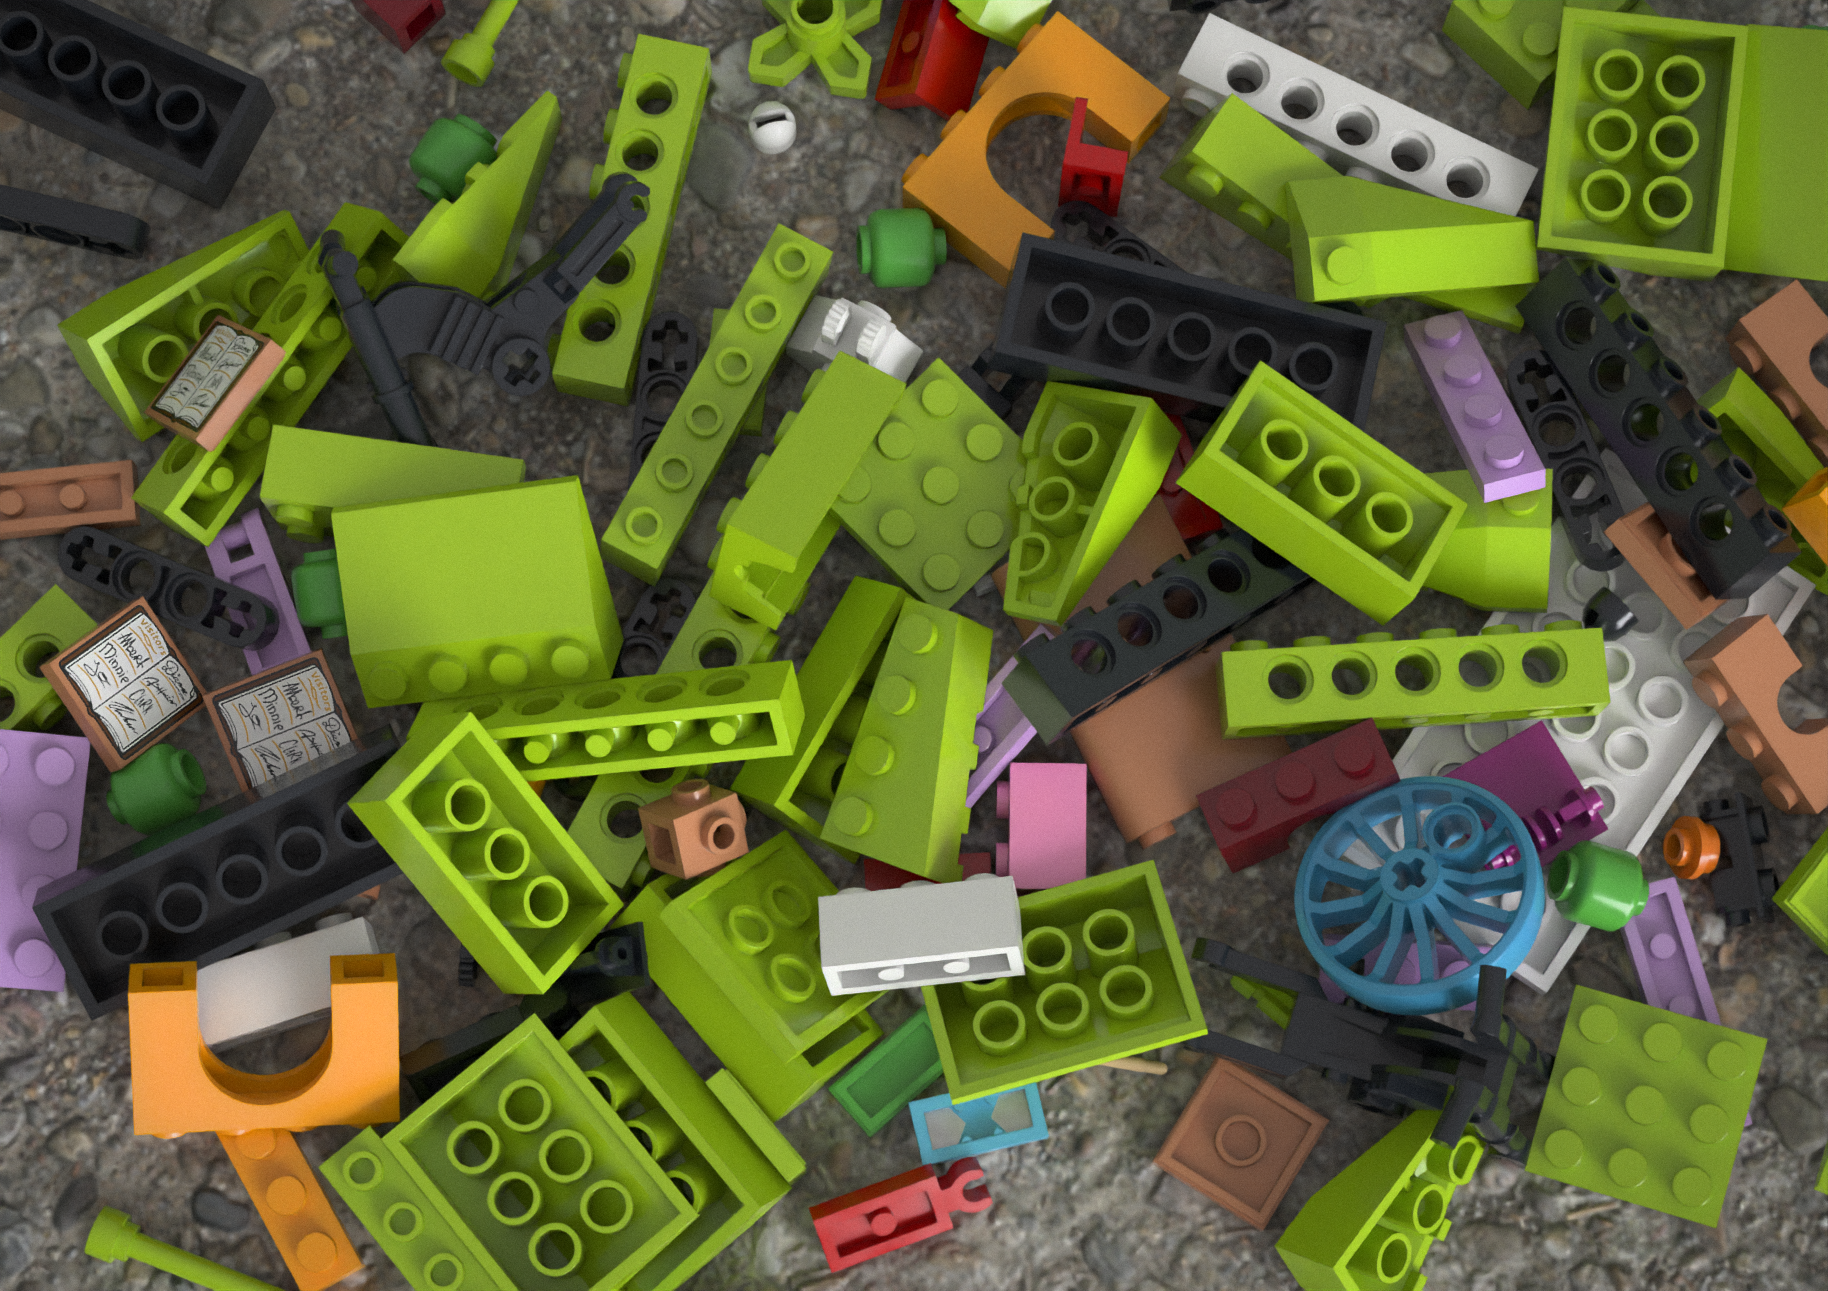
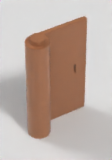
M1160 494L1151 499L1066 621L1089 606L1096 613L1108 607L1106 603L1108 598L1133 580H1137L1141 586L1153 581L1152 573L1172 557L1182 554L1186 560L1192 558ZM1008 563L999 567L991 574V578L1003 602ZM1011 616L1024 642L1040 624L1051 627L1058 635L1063 633L1060 630V626ZM1232 634L1070 732L1126 844L1138 840L1142 849L1145 850L1168 839L1177 833L1172 822L1181 818L1186 813L1201 807L1196 795L1292 753L1284 736L1222 740L1215 665L1221 652L1230 651V645L1236 643Z

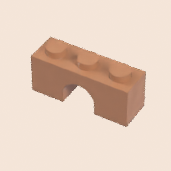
M1796 279L1739 319L1725 340L1730 345L1729 352L1735 364L1747 375H1754L1768 392L1767 396L1779 407L1790 423L1795 426L1807 441L1808 447L1823 467L1826 468L1828 467V387L1822 385L1813 375L1809 356L1810 352L1819 347L1828 337V317Z
M1768 614L1738 617L1683 661L1693 676V689L1706 705L1714 708L1728 728L1726 734L1731 746L1742 757L1750 760L1763 779L1761 787L1768 800L1786 814H1818L1828 806V718L1806 719L1794 730L1786 726L1778 711V693L1784 681L1803 665Z

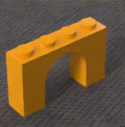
M1058 11L1045 26L1036 23L1027 31L1017 47L1019 55L1006 70L998 66L989 74L979 89L978 95L981 98L968 113L962 109L957 111L943 128L940 134V139L943 141L929 157L924 153L917 156L906 169L901 179V182L904 184L903 208L925 209L932 219L933 228H944L946 242L1005 289L1014 251L1022 233L1054 240L1055 231L1008 195L996 183L989 170L986 155L997 135L1015 121L1029 116L1053 115L1071 121L1076 96L1087 98L1088 105L1084 130L1107 148L1127 151V163L1129 164L1165 123L1170 104V97Z
M395 953L330 956L331 1021L323 1044L303 1064L282 1073L269 1075L250 1074L236 1070L219 1060L208 1048L202 1036L199 1023L197 961L130 964L128 1005L134 1135L151 1134L157 1138L170 1139L180 1137L187 1132L218 1131L225 1135H242L253 1129L284 1128L292 1132H306L318 1126L349 1124L355 1128L365 1129L369 1125L375 1128L383 1123L400 1122L398 978Z

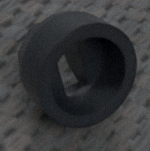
M1605 586L1599 589L1583 608L1582 621L1584 629L1602 628L1604 642L1618 640L1639 622L1627 605Z

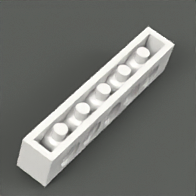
M1211 13L1206 18L1177 74L1173 97L1180 99L1182 105L1188 111L1203 117L1233 93L1343 176H1351L1516 217L1539 170L1524 161ZM1235 78H1245L1253 82L1257 90L1251 93H1239L1232 89L1228 82ZM1292 103L1300 104L1309 110L1311 116L1306 119H1294L1288 116L1282 107ZM1344 129L1355 130L1364 137L1366 142L1357 146L1346 144L1339 138L1337 132ZM1397 155L1410 156L1418 162L1420 169L1414 172L1403 171L1394 164L1392 158ZM1451 181L1465 182L1473 189L1475 196L1470 198L1458 197L1449 190L1447 183Z

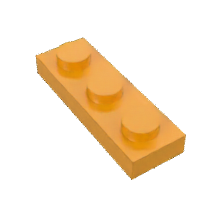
M284 1128L253 1129L242 1135H225L215 1131L300 1291H324L365 1267L361 1256L292 1131Z

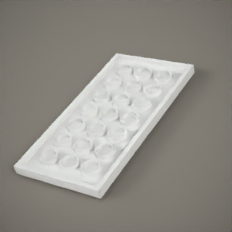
M1605 448L1600 457L1623 511L1627 514L1648 502V500L1618 456ZM1586 475L1571 498L1585 499L1590 497L1597 490V483L1591 476ZM1598 512L1588 516L1592 524V539L1589 544L1598 543L1602 551L1612 549V542L1603 534L1599 525ZM1558 516L1551 527L1547 613L1494 611L1483 628L1501 624H1514L1519 626L1520 633L1542 632L1546 624L1564 620H1577L1582 622L1584 629L1582 621L1583 608L1589 599L1605 586L1620 598L1639 620L1626 635L1616 641L1604 642L1611 703L1598 716L1415 727L1392 760L1399 778L1442 777L1542 720L1583 788L1586 789L1592 786L1602 799L1604 808L1598 811L1608 827V830L1589 841L1628 851L1637 857L1725 724L1716 710L1706 705L1698 697L1692 686L1693 676L1683 661L1738 617L1768 614L1783 636L1816 585L1793 569L1785 566L1749 598L1732 599L1686 630L1627 559L1617 568L1603 572L1590 570L1582 565L1573 552ZM1725 526L1726 531L1729 534L1731 529ZM1535 657L1522 659V668L1528 678L1539 683L1550 681L1549 668L1542 660ZM1473 661L1459 663V673L1467 684L1475 687H1482L1488 684L1487 673L1480 664ZM1434 809L1421 810L1422 829L1425 819ZM1402 814L1372 828L1392 851L1398 852L1403 850L1405 837ZM1463 834L1462 838L1452 842L1448 849L1464 845L1468 841ZM1359 839L1355 840L1340 857L1344 862L1367 869L1382 866ZM1553 862L1542 867L1545 906L1539 932L1529 953L1511 974L1542 996L1548 992L1591 927L1566 920L1557 911L1554 900L1550 899L1547 892V880ZM1483 867V868H1481V869H1480L1479 871H1477V872H1482V871H1486V870H1485V868ZM1522 891L1475 899L1474 901L1513 911L1519 906ZM1453 919L1472 943L1496 944L1503 936L1502 933Z

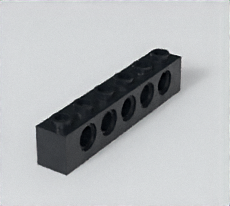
M1573 258L1563 259L1515 307L1715 600L1749 598L1802 553L1790 535L1792 533L1791 524L1780 510L1767 503L1755 485L1757 477L1753 469L1745 460L1732 453L1720 435L1722 427L1718 419L1707 408L1697 403L1686 387L1688 379L1685 372L1675 361L1662 353L1652 338L1654 330L1650 322L1640 312L1631 308L1618 290L1621 287V283L1613 270L1600 261ZM1595 316L1596 331L1594 336L1592 337L1591 322L1593 317ZM1626 364H1628L1630 370L1627 385H1625L1623 378ZM1661 411L1664 425L1659 434L1657 430V417ZM1694 460L1698 467V476L1695 483L1692 482L1690 475L1691 465ZM1728 509L1733 518V525L1729 534L1724 524Z
M1223 528L1204 540L1195 549L1197 555L1189 560H1186L1182 554H1178L1162 564L1152 573L1153 581L1141 586L1137 580H1133L1121 587L1106 601L1108 607L1096 613L1089 606L1079 611L1061 626L1060 630L1063 633L1049 640L1047 635L1042 633L1028 641L1013 655L1018 664L1001 684L1046 745H1049L1309 588L1317 580L1242 528L1231 535Z

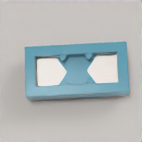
M1036 1082L956 1105L952 1104L950 1093L908 1102L922 1166L929 1163L933 1166L1049 1137Z

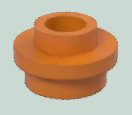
M1682 816L1674 822L1671 829L1666 833L1663 842L1664 858L1670 865L1672 872L1680 879L1693 880L1701 874H1708L1714 870L1719 860L1720 840L1716 829L1711 824L1704 823L1695 816Z

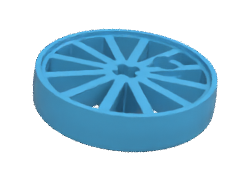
M1438 776L1400 779L1401 782L1381 789L1338 810L1326 821L1312 839L1303 856L1296 878L1294 893L1296 920L1302 939L1316 963L1347 995L1364 1005L1388 1013L1429 1015L1450 1011L1476 1001L1480 965H1491L1506 969L1507 979L1529 953L1543 918L1545 888L1542 868L1534 843L1521 819L1503 800L1486 789L1466 781ZM1434 809L1425 819L1422 829L1421 810ZM1402 814L1405 845L1403 850L1394 852L1372 828ZM1480 818L1492 824V827L1485 831ZM1463 834L1471 835L1464 845L1448 849L1449 845L1455 840L1462 838ZM1359 839L1382 866L1367 869L1338 859L1355 840ZM1511 845H1514L1521 855V859L1512 866L1477 872ZM1328 881L1365 892L1363 895L1321 903L1324 887ZM1522 891L1519 906L1513 911L1474 901L1475 899ZM1453 919L1502 933L1503 936L1487 953L1483 954L1456 925ZM1366 921L1336 945H1325L1322 935L1323 929ZM1435 928L1443 934L1469 964L1465 969L1442 979L1439 976ZM1416 937L1421 980L1418 984H1394ZM1387 939L1372 973L1367 976H1361L1348 969Z

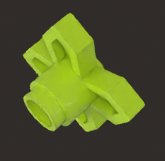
M762 0V5L781 25L753 39L748 64L749 80L752 83L784 87L810 64H813L831 95L864 99L868 92L872 57L853 39V36L880 23L884 0Z

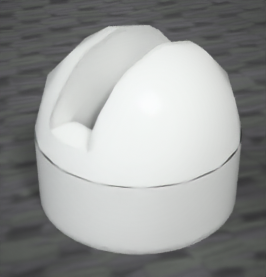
M766 101L758 105L748 120L749 138L755 148L763 153L778 154L784 152L793 144L796 138V120L793 113L787 106L777 101ZM778 117H783L785 119L782 121L771 122L757 128V123L767 121Z

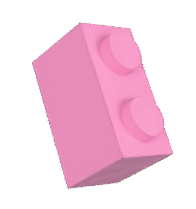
M1010 763L1008 781H997L996 818L1008 819V843H996L995 875L999 877L1013 876L1018 897L1086 878L1087 764Z

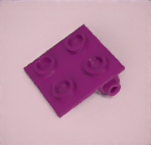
M1542 720L1442 776L1475 784L1503 800L1518 815L1528 830L1536 848L1541 868L1553 862L1561 851H1568L1571 846L1581 840L1589 841L1608 830V827L1598 811L1604 808L1602 799L1592 786L1586 789L1583 788ZM1480 818L1485 831L1492 827V824ZM1464 834L1466 839L1469 840L1471 835ZM1511 845L1483 867L1487 871L1512 866L1521 859V855L1517 848Z

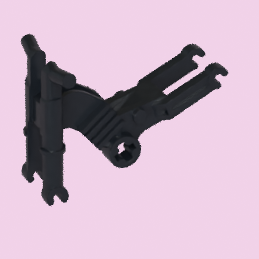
M615 172L609 175L602 185V191L553 247L538 261L509 281L485 301L456 286L418 281L396 282L387 286L371 301L364 286L359 285L354 274L358 269V260L353 253L345 251L344 235L340 231L333 229L323 233L320 240L318 263L336 300V310L368 377L369 381L366 383V387L369 392L374 391L375 394L371 396L374 404H380L397 442L438 447L427 428L411 392L414 384L411 379H405L408 373L404 367H400L397 359L416 352L433 354L476 375H479L482 368L486 369L500 388L512 395H530L542 388L550 373V360L544 348V337L548 328L575 302L579 293L639 223L646 220L647 213L639 207L634 208V203L629 199L634 195L648 196L650 194L648 186L637 181L633 175L627 172ZM510 350L517 355L524 354L528 359L521 369L514 364L507 366L503 359Z
M1197 937L1191 959L1209 963L1208 967L1293 995L1295 999L1278 1053L1208 1030L1206 1035L1174 1044L1184 1045L1183 1049L1205 1053L1282 1080L1305 1068L1322 1073V1080L1345 1086L1346 1082L1350 1084L1346 1098L1347 1103L1362 1110L1389 1118L1403 1119L1407 1106L1415 1110L1429 1109L1442 1111L1446 1096L1450 1095L1430 1136L1431 1141L1442 1147L1454 1150L1467 1124H1469L1475 1130L1477 1136L1489 1145L1488 1156L1501 1160V1158L1508 1159L1524 1167L1527 1165L1532 1142L1519 1131L1518 1125H1514L1509 1121L1512 1111L1506 1105L1515 1074L1525 1076L1527 1073L1538 1077L1542 1081L1549 1082L1556 1057L1538 1050L1534 1041L1523 1034L1510 1017L1502 1014L1506 969L1491 965H1480L1475 1018L1470 1028V1031L1476 1037L1475 1040L1478 1042L1475 1043L1463 1039L1464 1032L1421 1015L1393 1014L1374 1008L1372 1014L1367 1013L1369 1006L1348 997L1344 998L1343 1005L1328 1001L1316 977L1235 951L1234 948L1224 943Z

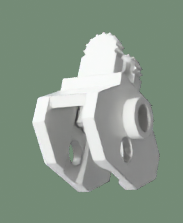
M817 295L813 298L786 345L787 355L811 374L817 368L827 371L838 352L842 351L906 383L913 369H918L924 358V351L896 329V325L890 322V315L880 307L863 300L859 301L856 305L844 298L835 300Z

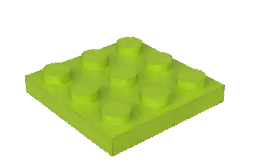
M938 357L904 391L900 403L896 402L828 512L917 601L950 610L1010 550L1011 542L1018 537L1021 510L1015 505L1017 487L1024 485L1027 459L1022 454L1023 440Z
M787 830L782 831L675 898L658 915L661 921L784 1065L890 991L881 990L831 996L821 968L818 897L836 895L840 891Z
M1576 984L1524 1171L1716 1228L1768 1039Z

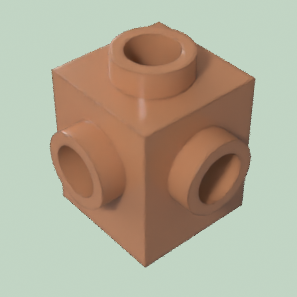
M692 779L678 783L671 788L672 794L638 808L650 865L657 870L685 880L692 877H705L714 875L726 867V862L749 852L744 831L747 822L746 814L738 800L737 793L710 785L705 779Z

